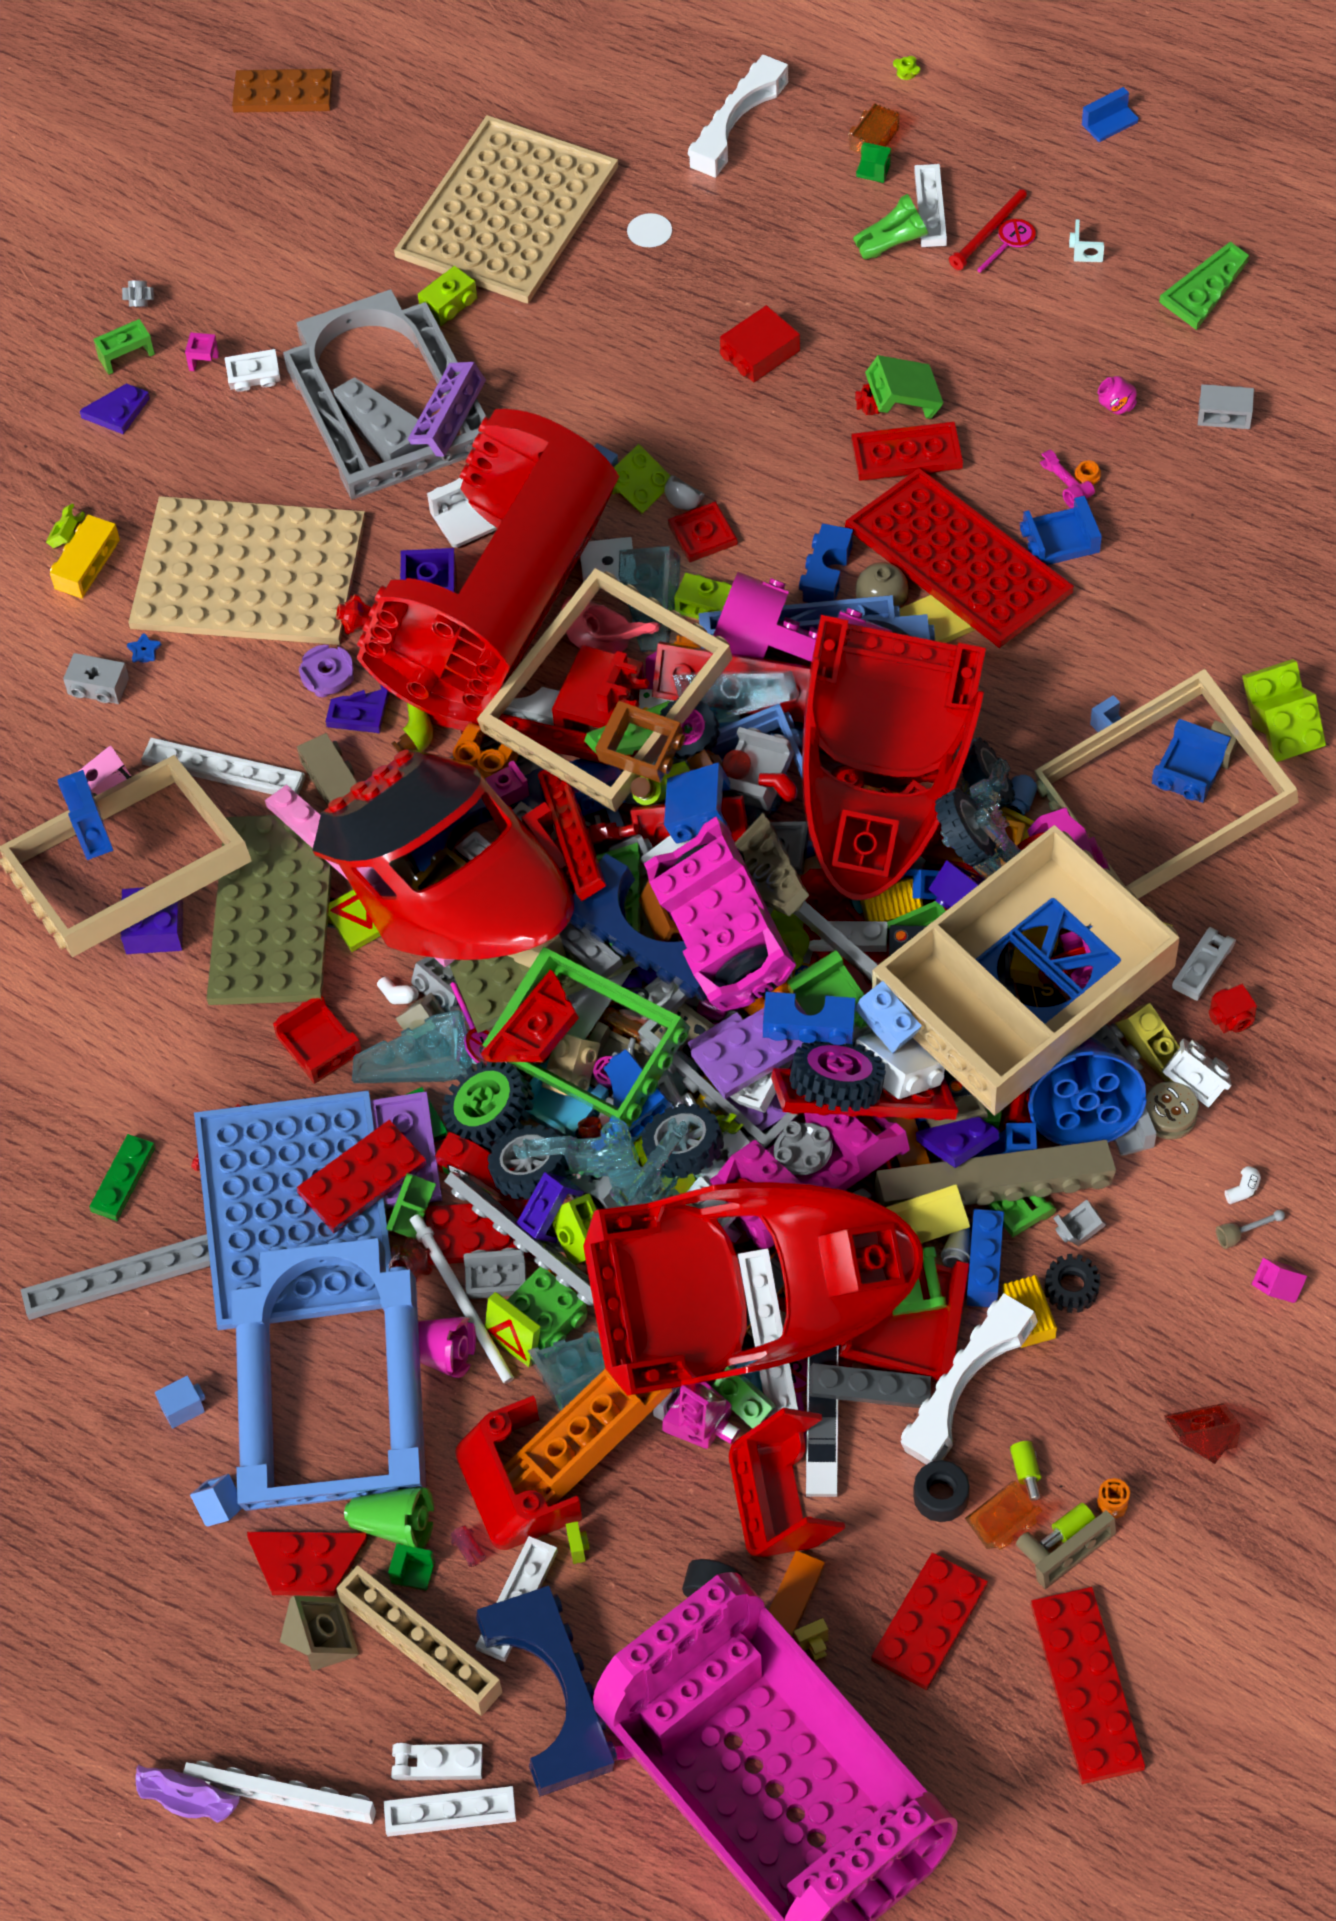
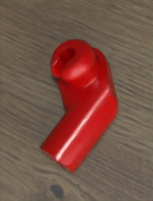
M759 773V786L773 787L785 801L790 802L796 799L797 787L786 774Z

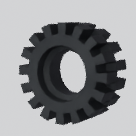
M1067 1254L1066 1260H1064L1063 1256L1057 1257V1263L1052 1261L1050 1269H1047L1045 1294L1046 1297H1050L1049 1302L1052 1305L1058 1304L1057 1309L1062 1311L1063 1307H1068L1067 1313H1072L1073 1308L1077 1309V1313L1083 1312V1306L1087 1309L1090 1308L1092 1301L1095 1303L1099 1294L1100 1274H1097L1098 1268L1096 1265L1091 1267L1092 1261L1088 1258L1083 1262L1082 1255L1078 1254L1077 1259H1073V1254ZM1075 1275L1083 1280L1084 1287L1077 1292L1067 1291L1062 1287L1061 1280L1065 1276Z

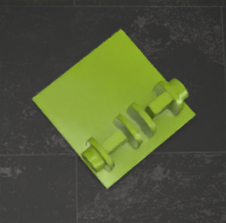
M638 444L614 467L620 477L612 494L620 492L643 514L665 492V484L671 476Z

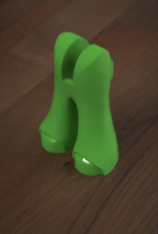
M906 194L900 198L896 207L888 215L853 237V240L859 248L862 258L866 260L876 258L884 251L901 243L929 235V232L910 196Z

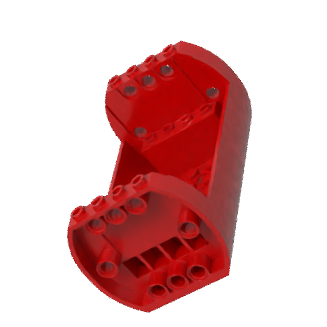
M495 409L490 419L485 416L478 429L481 433H478L472 444L473 448L465 461L467 464L459 476L463 480L460 489L469 500L468 503L479 515L497 528L459 594L422 580L412 578L390 580L387 587L382 585L374 599L375 603L368 614L370 617L366 621L362 630L364 632L357 643V646L360 647L357 659L366 671L384 688L408 704L432 716L462 725H468L470 722L479 725L477 718L517 668L591 539L620 477L607 458L587 440L548 418L527 411Z

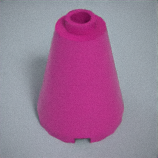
M467 1317L418 1321L420 1363L451 1377H463L471 1365L466 1363L468 1355H474L476 1331L474 1324L469 1323L468 1320L470 1319Z

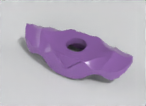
M140 1764L136 1767V1789L140 1798L156 1800L171 1813L182 1817H209L216 1823H219L235 1810L241 1796L227 1794L207 1784L201 1778L176 1772L173 1769L145 1768Z

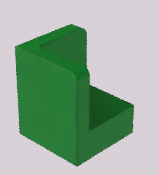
M863 142L861 146V161L856 171V177L884 183L891 166V148Z
M396 1543L388 1571L391 1584L424 1591L428 1590L436 1563L433 1552Z

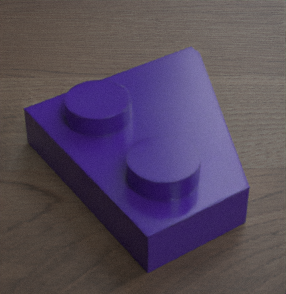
M126 383L80 410L81 418L124 434L150 399L149 393Z
M380 685L381 689L365 694V691L362 690L350 696H340L331 699L325 721L326 727L380 733L390 691Z
M973 1117L916 1132V1141L954 1168L999 1139L998 1129L980 1117Z

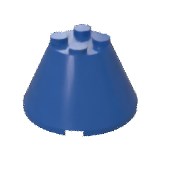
M1090 1037L1073 1052L1063 1057L1050 1071L1033 1084L1029 1093L1028 1109L1032 1123H1036V1129L1045 1138L1062 1146L1107 1140L1109 1143L1127 1133L1140 1119L1147 1101L1146 1086L1141 1073L1131 1062L1097 1039Z

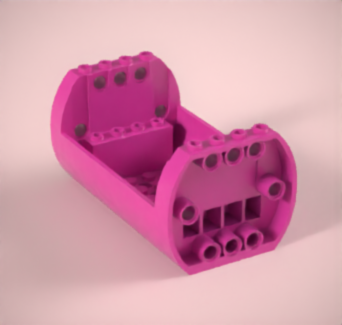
M727 1572L713 1577L619 1651L607 1665L597 1683L593 1696L595 1711L771 1921H876L931 1875L950 1849L956 1837L958 1822L933 1793L928 1792L765 1608L763 1600L738 1573ZM732 1735L740 1737L743 1741L740 1748L736 1750L728 1749L724 1744L727 1737ZM749 1760H759L763 1764V1769L757 1774L749 1773L745 1769V1764ZM776 1783L781 1785L784 1789L783 1794L778 1798L769 1797L765 1790L770 1784ZM792 1808H800L805 1813V1817L802 1821L794 1823L786 1817L787 1812ZM811 1833H822L826 1838V1842L820 1847L811 1846L807 1841Z

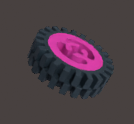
M817 1041L810 1044L802 1043L801 1047L798 1046L794 1053L789 1080L792 1082L791 1087L797 1089L796 1093L799 1096L805 1095V1100L809 1103L816 1100V1106L822 1108L825 1103L829 1105L828 1110L835 1111V1107L840 1106L841 1112H848L849 1107L853 1111H860V1107L864 1109L870 1108V1104L875 1105L877 1100L880 1099L886 1074L885 1064L881 1063L882 1059L879 1056L874 1057L875 1052L872 1050L864 1052L865 1046L859 1044L856 1048L852 1047L853 1042L852 1044L833 1045L830 1042L819 1043Z

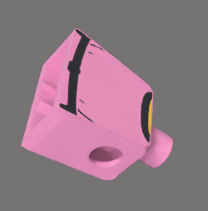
M112 746L106 748L79 770H84L94 797L132 777Z

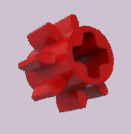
M863 384L862 390L855 392L856 409H862L865 415L880 414L870 385Z

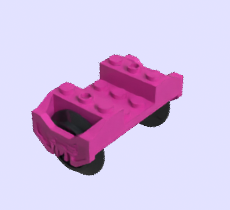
M714 817L703 825L694 839L674 852L654 856L644 863L649 883L659 904L671 913L687 947L682 952L693 975L711 1004L722 1012L749 1006L755 1002V999L764 996L766 992H772L786 982L796 966L793 953L785 945L745 865V857L742 851L736 847L728 826L721 820Z

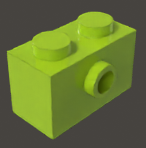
M456 266L450 268L418 293L419 304L427 303L437 324L440 326L448 320H452L457 313L477 299L475 281Z
M685 573L674 596L675 611L681 615L698 620L699 613L722 611L732 585L726 582L707 579L701 575Z
M589 1193L561 1205L552 1222L567 1259L574 1265L586 1261L583 1245L593 1213L596 1210Z

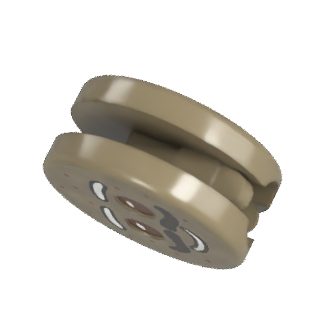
M1168 1081L1159 1083L1146 1094V1109L1157 1133L1156 1136L1172 1140L1182 1138L1192 1131L1197 1121L1199 1104L1196 1095L1190 1088L1178 1082Z

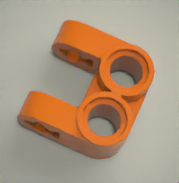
M471 722L466 726L453 749L454 759L467 762L476 767L483 774L484 778L508 767L509 762H516L519 757L517 752L502 743L498 750H480L479 747L483 741L484 732H482L480 725Z

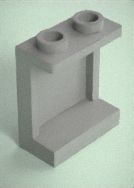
M739 727L737 730L739 742L725 771L730 780V790L723 791L722 798L743 796L744 804L769 811L777 791L773 787L759 786V773L786 774L795 753L789 740L782 735L775 734L772 736L764 734L756 728L745 729Z

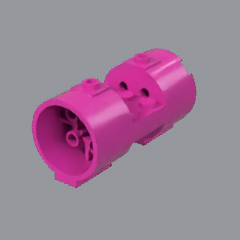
M737 572L713 636L724 638L730 645L731 654L763 659L769 645L812 662L818 629L810 627L809 631L799 627L800 622L785 617L784 621L779 620L789 590L785 589L786 583L770 578L769 582L762 581ZM847 608L846 612L840 610L838 615L840 619L849 620V624L892 632L890 629L866 621V619L861 618L863 613L851 608Z

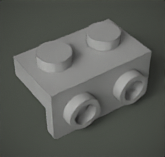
M505 1248L501 1251L493 1252L475 1250L464 1254L466 1295L469 1299L489 1298L494 1292L502 1297L511 1296L526 1281L525 1257L522 1250L515 1248Z

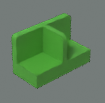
M407 1173L386 1229L416 1239L417 1232L410 1219L417 1214H420L422 1219L424 1218L436 1184Z

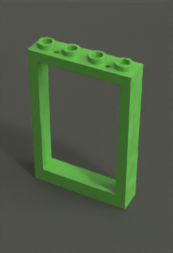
M543 946L486 1038L483 1046L487 1047L549 970H552L558 979L563 974L668 1028L620 1108L533 1062H509L518 1069L630 1128L632 1123L640 1117L642 1107L648 1097L656 1091L662 1074L671 1066L673 1056L679 1046L687 1040L691 1027L680 1016Z

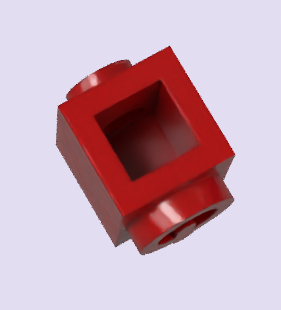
M1242 983L1231 989L1225 988L1215 993L1211 1000L1209 1016L1213 1024L1219 1025L1223 1033L1229 1031L1238 1033L1254 1023L1257 1005Z

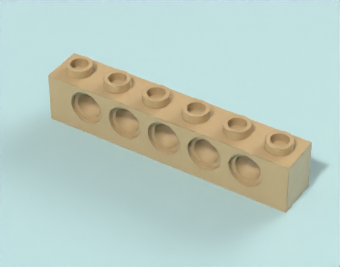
M358 1565L336 1588L341 1603L480 1716L503 1693L500 1679Z

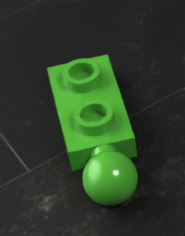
M729 1365L724 1371L736 1368L733 1365ZM743 1374L716 1379L715 1383L711 1386L730 1402L732 1410L752 1429L765 1421L776 1407Z

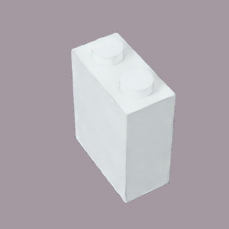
M875 1032L858 1037L856 1040L855 1048L859 1044L865 1046L864 1052L872 1050L875 1052L874 1057L879 1056L882 1059L881 1063L885 1064L886 1070L883 1088L897 1099L940 1086L944 1079L945 1068L914 1038L910 1039L894 1053L888 1049Z

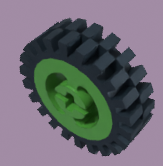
M481 1061L476 1063L477 1071L469 1067L466 1069L468 1074L466 1078L461 1074L456 1078L460 1082L458 1086L451 1084L449 1090L453 1095L446 1094L444 1101L448 1105L442 1106V1111L446 1114L442 1116L443 1121L451 1133L472 1141L483 1149L485 1146L488 1150H491L494 1142L498 1144L500 1142L499 1138L504 1134H511V1130L515 1128L519 1130L524 1128L520 1121L521 1119L529 1120L530 1115L526 1110H533L534 1104L530 1100L534 1099V1094L526 1078L509 1062L507 1064L505 1062H487L486 1066Z

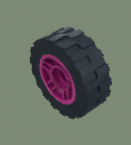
M677 700L670 701L660 711V715L665 717ZM701 700L681 725L685 740L682 748L679 751L676 750L673 758L687 759L704 749L712 752V748L717 744V738L720 735L718 727H720L719 722L711 708ZM686 725L692 727L690 733H685L684 727Z

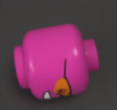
M1120 376L1106 378L1098 388L1099 403L1116 415L1129 412L1136 405L1137 390L1135 386Z

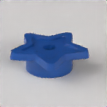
M143 633L138 641L128 643L127 648L133 652V663L137 661L146 663L155 661L156 650L162 644L160 641L149 640L147 635Z

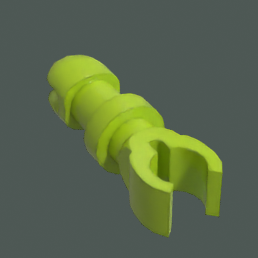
M730 1113L727 1116L716 1115L722 1132L726 1131L730 1134H736L744 1124H737L733 1121L737 1117L734 1113Z

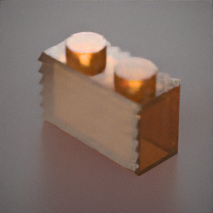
M876 103L869 110H864L859 124L852 126L848 133L849 150L861 154L863 142L886 147L899 130L900 114Z

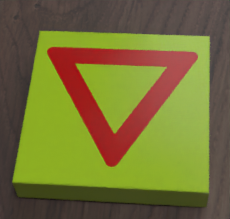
M354 890L329 903L328 918L351 952L381 936Z
M494 1292L488 1298L485 1328L495 1342L527 1367H530L536 1362L541 1327L500 1294Z

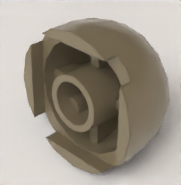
M878 562L869 565L860 573L856 582V599L893 595V605L902 608L909 598L907 578L903 571L894 564Z

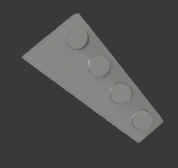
M354 377L333 389L335 401L343 417L382 462L429 446L428 444L411 445L408 440L418 421L416 417ZM430 428L423 431L421 435H426Z

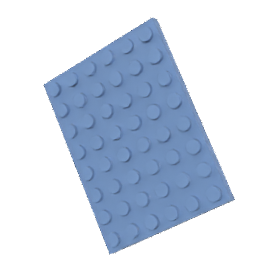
M369 1091L194 1112L218 1330L235 1328L232 1325L231 1290L241 1289V1286L246 1284H255L261 1287L260 1252L269 1251L271 1247L283 1246L290 1249L298 1248L302 1243L324 1245L334 1239H342L349 1242L358 1241V1238L361 1236H374L379 1238L385 1247L386 1272L393 1268L383 1198L333 1233L297 1193V1187L374 1131ZM338 1265L317 1267L299 1275L284 1288L273 1307L270 1324L382 1309L379 1292L369 1277L355 1269Z

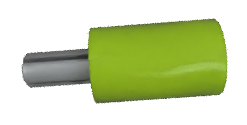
M1031 1441L1015 1443L1010 1447L1018 1482L1026 1485L1029 1499L1036 1501L1040 1498L1036 1482L1041 1479L1036 1452Z
M1079 1503L1052 1524L1053 1532L1041 1540L1040 1543L1042 1545L1046 1544L1044 1547L1047 1550L1059 1540L1065 1543L1095 1519L1092 1511L1084 1503Z

